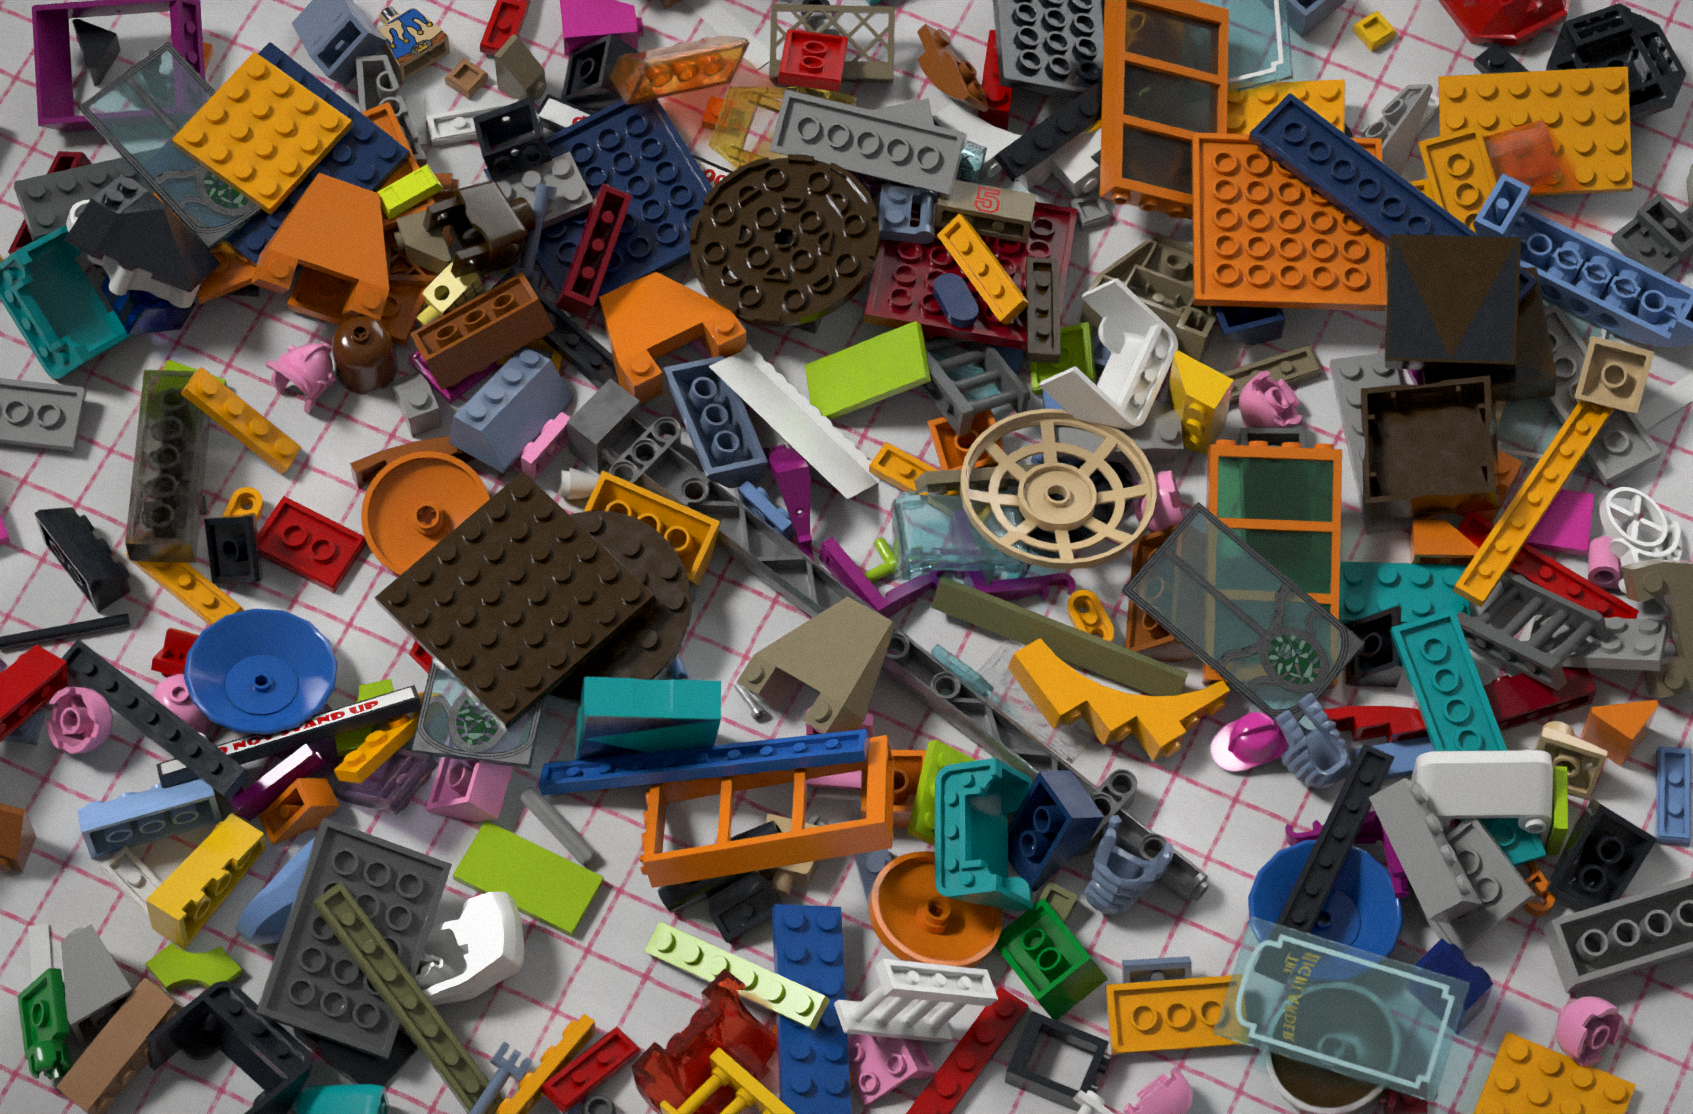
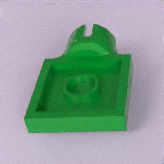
M48 968L17 995L25 1059H28L29 1071L35 1079H39V1074L42 1071L49 1080L65 1076L71 1069L69 1048L64 1042L65 1037L70 1033V1024L67 1019L65 984L62 979L61 969Z

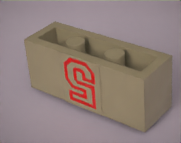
M955 180L951 196L941 193L939 195L934 226L944 228L960 213L968 219L979 235L1028 244L1037 195Z

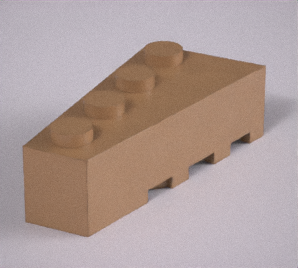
M144 977L56 1088L86 1113H105L112 1106L117 1095L149 1063L146 1038L185 1006L165 989Z

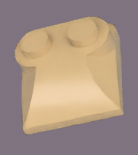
M1591 336L1574 399L1638 415L1654 351Z
M1552 721L1546 723L1541 729L1534 750L1548 752L1552 758L1553 768L1555 766L1567 767V788L1569 794L1590 799L1608 751L1575 737L1573 729L1563 722Z

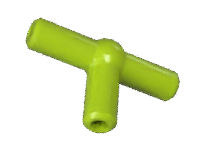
M877 538L873 545L884 563L863 574L871 583H874L889 574L899 573L903 567L924 557L925 553L922 547L917 545L895 556L885 538Z

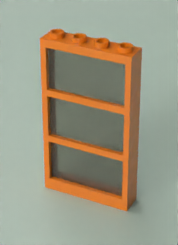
M1105 0L1100 198L1112 200V203L1117 205L1129 204L1137 206L1142 211L1166 213L1171 218H1187L1192 220L1193 132L1227 134L1229 9L1196 0Z

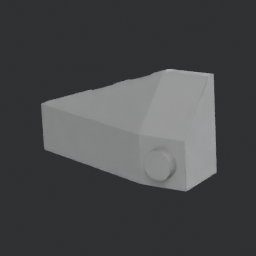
M1430 84L1407 85L1382 109L1383 117L1371 126L1366 125L1360 130L1361 138L1382 139V162L1400 176H1402L1433 90Z
M1154 401L1145 422L1141 426L1131 430L1118 428L1137 444L1149 463H1173L1184 449L1181 418L1169 401ZM1061 425L1054 426L1055 442L1076 445L1092 453L1105 440L1096 434L1082 429ZM1117 447L1105 459L1106 462H1131ZM1057 454V460L1084 461L1070 455Z

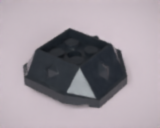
M1621 3L1565 21L1546 66V71L1628 66L1630 122L1672 108L1687 74L1660 25L1645 16L1631 12L1630 8Z

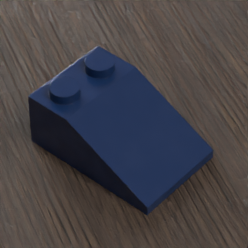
M1071 770L1039 771L1008 826V861L1017 874L1029 882L1033 892H1036L1090 842L1104 818Z

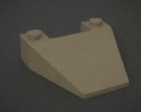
M1155 233L1100 272L1095 277L1089 290L1118 278L1174 331L1178 339L1177 350L1201 362L1209 346L1216 315L1212 306L1193 305V245L1160 233ZM1084 301L1080 322H1089L1093 328L1099 329L1103 318Z
M1649 559L1621 566L1628 599L1642 602L1664 596L1677 653L1662 658L1660 671L1644 670L1649 695L1661 699L1692 691L1693 562Z
M847 596L755 653L737 680V683L760 700L780 710L796 683L799 682L819 693V696L803 719L805 723L820 734L858 730L865 720L896 623Z

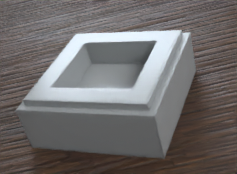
M1099 191L1070 200L1069 207L1078 209L1076 221L1081 231L1110 222L1111 215L1103 199L1100 198Z

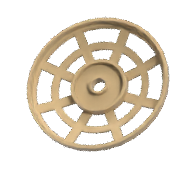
M1065 409L1029 410L996 422L982 432L971 445L964 458L960 476V495L964 510L972 525L982 537L995 548L1012 558L1050 569L1087 568L1108 562L1122 555L1134 546L1146 532L1153 518L1157 498L1156 480L1152 467L1143 451L1130 437L1116 427L1078 420ZM1054 425L1082 429L1096 434L1105 440L1092 453L1076 445L1055 442ZM1032 426H1041L1042 443L1022 447L1009 455L995 443L999 438L1013 431ZM1115 447L1122 451L1133 463L1143 484L1123 488L1117 473L1105 461ZM984 451L999 464L991 476L988 492L972 490L969 487L972 470ZM1043 454L1044 464L1037 465L1027 472L1017 464L1027 457ZM1057 454L1070 455L1086 462L1078 469L1069 464L1058 463ZM1096 470H1099L1108 480L1112 490L1096 492L1095 486L1089 477ZM1006 472L1020 482L1017 495L998 494L1000 482ZM1056 493L1060 494L1065 499L1061 501H1055L1051 499L1049 495ZM1145 496L1143 518L1134 534L1130 535L1117 530L1116 528L1123 517L1125 501ZM971 502L990 505L996 520L1008 533L998 538L987 529L977 517ZM1115 503L1114 513L1107 525L1092 517L1095 505ZM1000 506L1019 507L1026 520L1017 527H1014L1005 517ZM1084 526L1097 533L1086 540L1070 543L1068 531ZM1038 527L1054 532L1056 543L1039 541L1027 535ZM1106 538L1121 544L1105 553L1087 558L1074 559L1072 552L1090 548ZM1021 541L1037 549L1059 552L1060 559L1033 555L1016 549L1012 545Z

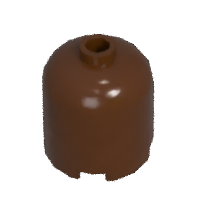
M364 315L353 316L343 321L335 330L332 339L334 369L340 384L350 392L362 395L367 394V391L376 390L380 387L385 389L389 382L395 379L398 370L397 355L392 335L386 325L376 318Z

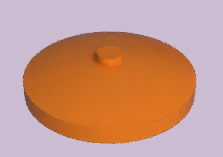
M420 451L406 454L386 465L370 483L364 496L361 510L364 537L378 561L388 570L400 576L490 499V496L478 474L460 459L435 451Z
M912 852L899 856L889 862L875 879L868 899L869 918L877 937L893 955L902 961L974 968L982 963L992 952L1002 930V909L952 900L938 892L935 885V852Z

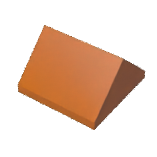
M992 410L975 414L972 420L971 432L960 437L944 417L927 421L941 469H962L964 458L971 445L982 432L995 424ZM999 438L995 443L1004 451L1001 439ZM984 451L978 458L974 468L997 467L999 464Z
M1657 700L1591 707L1581 733V738L1608 751L1607 758L1622 767L1648 733L1658 708Z

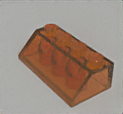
M722 35L712 38L705 37L688 43H677L663 48H652L648 51L634 54L627 53L618 57L610 78L627 105L729 84L750 42L744 37Z

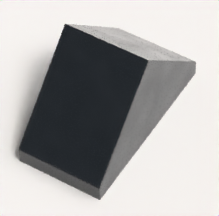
M74 19L72 23L76 38L94 86L99 85L121 51L117 33L81 19Z

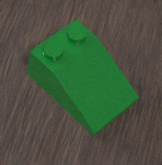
M1044 898L1037 902L1033 909L1027 910L1003 929L995 944V947L1035 999L1054 1020H1058L1108 980Z

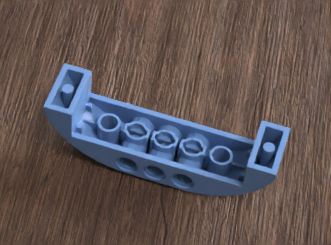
M1502 173L1475 218L1473 225L1479 236L1521 237L1520 267L1537 268L1543 299L1555 305L1557 304L1559 307L1609 332L1636 342L1664 347L1693 344V289L1525 207L1531 187Z

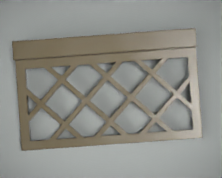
M771 4L770 81L778 80L781 60L776 59V48L786 37V32L777 24V12H791L799 20L790 28L791 30H796L803 24L809 32L813 33L816 32L805 20L812 13L819 12L829 22L818 33L823 34L830 26L834 25L860 52L852 61H845L841 82L893 83L895 7ZM797 12L807 13L803 17H801ZM828 13L838 14L834 18H832ZM844 13H853L860 23L847 34L836 21ZM858 13H865L868 15L863 19ZM875 14H889L888 27L880 34L867 23ZM863 25L876 37L864 49L851 38ZM777 30L783 35L778 41ZM887 32L888 44L882 38ZM879 41L888 50V62H874L866 52ZM862 56H864L867 61H858V60H859Z

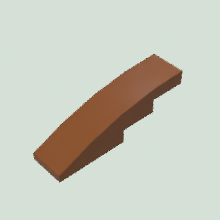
M450 436L414 441L382 450L350 463L353 480L357 487L360 488L371 483L374 477L390 462L406 454L420 451H435L454 456L466 464L476 458L449 443Z

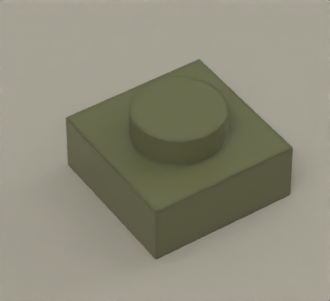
M1048 881L1037 902L1044 898L1066 925L1080 897Z

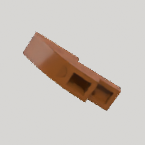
M925 23L917 31L925 49V52L917 61L927 78L942 92L974 110L986 112L989 109L984 97L986 92L977 81L975 76L977 74L976 69L968 61L964 60L962 62L959 60L950 46L951 39L942 29L936 30Z

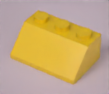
M1176 350L1173 355L1166 401L1170 402L1181 418L1183 445L1191 451H1199L1207 455L1210 444L1215 443L1225 427L1234 380Z

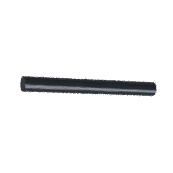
M120 614L0 636V650L130 626L129 614Z

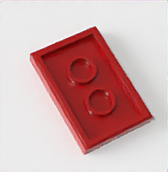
M787 30L777 84L840 92L848 38L799 30Z
M285 496L282 497L258 533L260 556L333 594L367 545L363 535Z

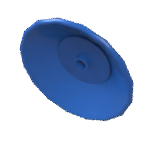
M254 608L226 615L201 632L187 653L184 680L192 702L210 721L237 733L269 735L296 728L322 710L335 690L338 663L329 640L310 621L284 610Z
M1305 840L1278 851L1258 871L1248 896L1250 928L1259 945L1264 941H1268L1316 840ZM1353 846L1319 917H1326L1329 922L1323 924L1317 919L1306 943L1380 965L1394 951L1404 924L1402 898L1395 899L1388 869L1365 850ZM1304 947L1292 975L1315 983L1348 982L1373 972L1375 969ZM1305 953H1312L1311 955L1320 957L1319 960L1309 957V959L1318 961L1317 963L1302 959ZM1305 962V963H1308V964H1311V965H1315V966H1314V968H1313V967L1304 965L1303 963ZM1302 967H1308V968L1311 970V973H1310L1309 977H1307V976H1303V975H1304V973H1305L1306 975H1308V973H1309L1308 970L1303 969V970L1300 972V974H1298L1299 970H1300Z

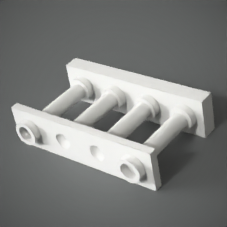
M882 959L875 965L881 984L862 1002L837 1000L834 1005L844 1033L949 1043L953 1040L947 1025L949 1019L966 1004L991 1006L998 998L988 970ZM888 996L895 997L888 1005L880 1004ZM914 999L921 1000L916 1006L907 1007ZM940 1002H948L940 1010L933 1009Z

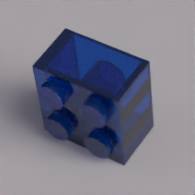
M108 274L100 286L128 335L181 330L196 305L193 301L190 307H177L168 300L143 290H128L125 295H116L109 290L110 279Z
M1443 938L1414 965L1411 974L1450 986L1448 995L1455 997L1446 1026L1457 1035L1485 1008L1494 985L1491 977L1483 968L1471 964L1457 945L1449 944ZM1409 980L1406 990L1442 1021L1448 1004V1000L1441 998L1443 989Z

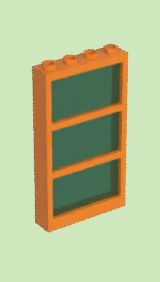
M1227 439L1216 440V444H1210L1207 453L1206 509L1339 620L1342 449H1334L1333 444L1327 443L1315 444L1314 448H1301V443L1284 442L1281 443V447L1268 446L1266 441H1250L1249 446L1235 445L1236 441ZM1206 518L1204 579L1267 631L1274 617L1275 593L1283 585V582ZM1204 589L1203 651L1215 661H1218L1226 651L1250 646L1261 638L1259 634ZM1292 590L1284 598L1282 626L1295 627L1307 632L1306 617L1315 609ZM1316 616L1312 619V627L1316 640L1326 652L1329 662V675L1338 659L1339 630L1324 617ZM1286 635L1291 647H1293L1289 635ZM1297 637L1293 642L1300 643L1302 639ZM1284 641L1277 653L1281 658L1286 646ZM1270 644L1268 652L1275 650L1276 646ZM1312 647L1309 650V655L1314 651ZM1291 649L1286 653L1283 659L1287 660L1291 658ZM1295 649L1297 655L1302 654L1301 650ZM1259 653L1245 658L1233 659L1225 666L1229 673L1246 686H1249L1250 681L1255 677L1268 676L1262 666ZM1318 656L1312 660L1313 664L1318 662L1319 658ZM1202 659V684H1215L1223 680L1226 685H1232ZM1274 660L1271 665L1273 666V668L1277 664V660ZM1294 663L1297 674L1301 675L1299 663ZM1314 668L1313 672L1318 675L1320 668ZM1289 672L1285 673L1282 677L1289 675ZM1303 676L1301 677L1299 684H1303ZM1338 676L1327 689H1334L1337 686ZM1292 677L1289 682H1293L1296 677ZM1258 683V684L1256 685V686L1280 687V686L1277 685V684H1271V683Z

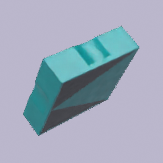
M585 677L581 693V706L578 709L575 724V760L713 746L721 722V681Z

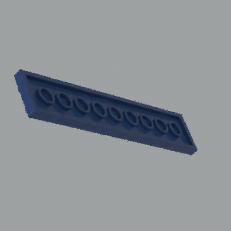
M1291 93L1249 134L1251 142L1389 247L1390 234L1479 236ZM1521 267L1518 305L1536 287L1538 282L1535 277Z

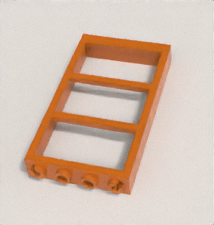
M887 735L870 738L866 761L853 764L843 763L822 767L796 768L787 771L777 770L756 774L730 775L721 778L711 777L691 781L683 780L650 784V790H646L648 811H644L643 814L646 832L641 835L644 855L639 857V861L643 863V866L640 867L642 874L648 875L651 887L655 888L892 848L895 760ZM868 769L866 819L805 829L807 779ZM794 782L791 831L730 841L734 792ZM721 794L717 844L663 852L667 803Z

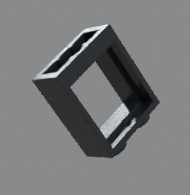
M532 97L473 117L482 157L492 181H497L552 161L542 122ZM506 116L509 117L506 121L502 120ZM532 131L535 133V136L494 151L492 149V146Z
M1032 1011L1006 1070L1005 1083L1078 1112L1081 1105L1073 1100L1079 1092L1078 1090L1025 1070L1040 1034L1044 1033L1094 1053L1079 1091L1082 1090L1085 1093L1088 1090L1096 1094L1098 1092L1099 1085L1095 1084L1096 1078L1099 1073L1105 1075L1112 1055L1107 1054L1109 1041Z

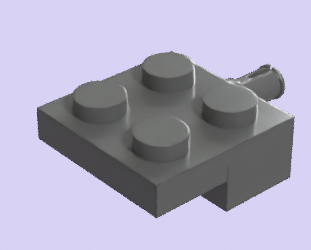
M1658 194L1637 211L1633 220L1612 235L1611 242L1628 258L1665 276L1693 254V224L1690 223L1693 221V206H1689L1688 209L1680 213L1664 197Z

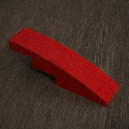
M1347 706L1323 709L1329 720L1336 723L1338 731L1351 730L1354 742L1386 736L1387 742L1391 743L1428 736L1419 709L1396 706Z

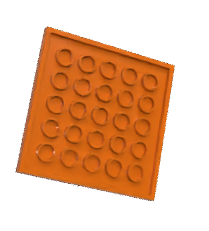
M1193 132V305L1386 311L1385 243L1251 142L1249 134ZM1351 138L1382 162L1381 138Z

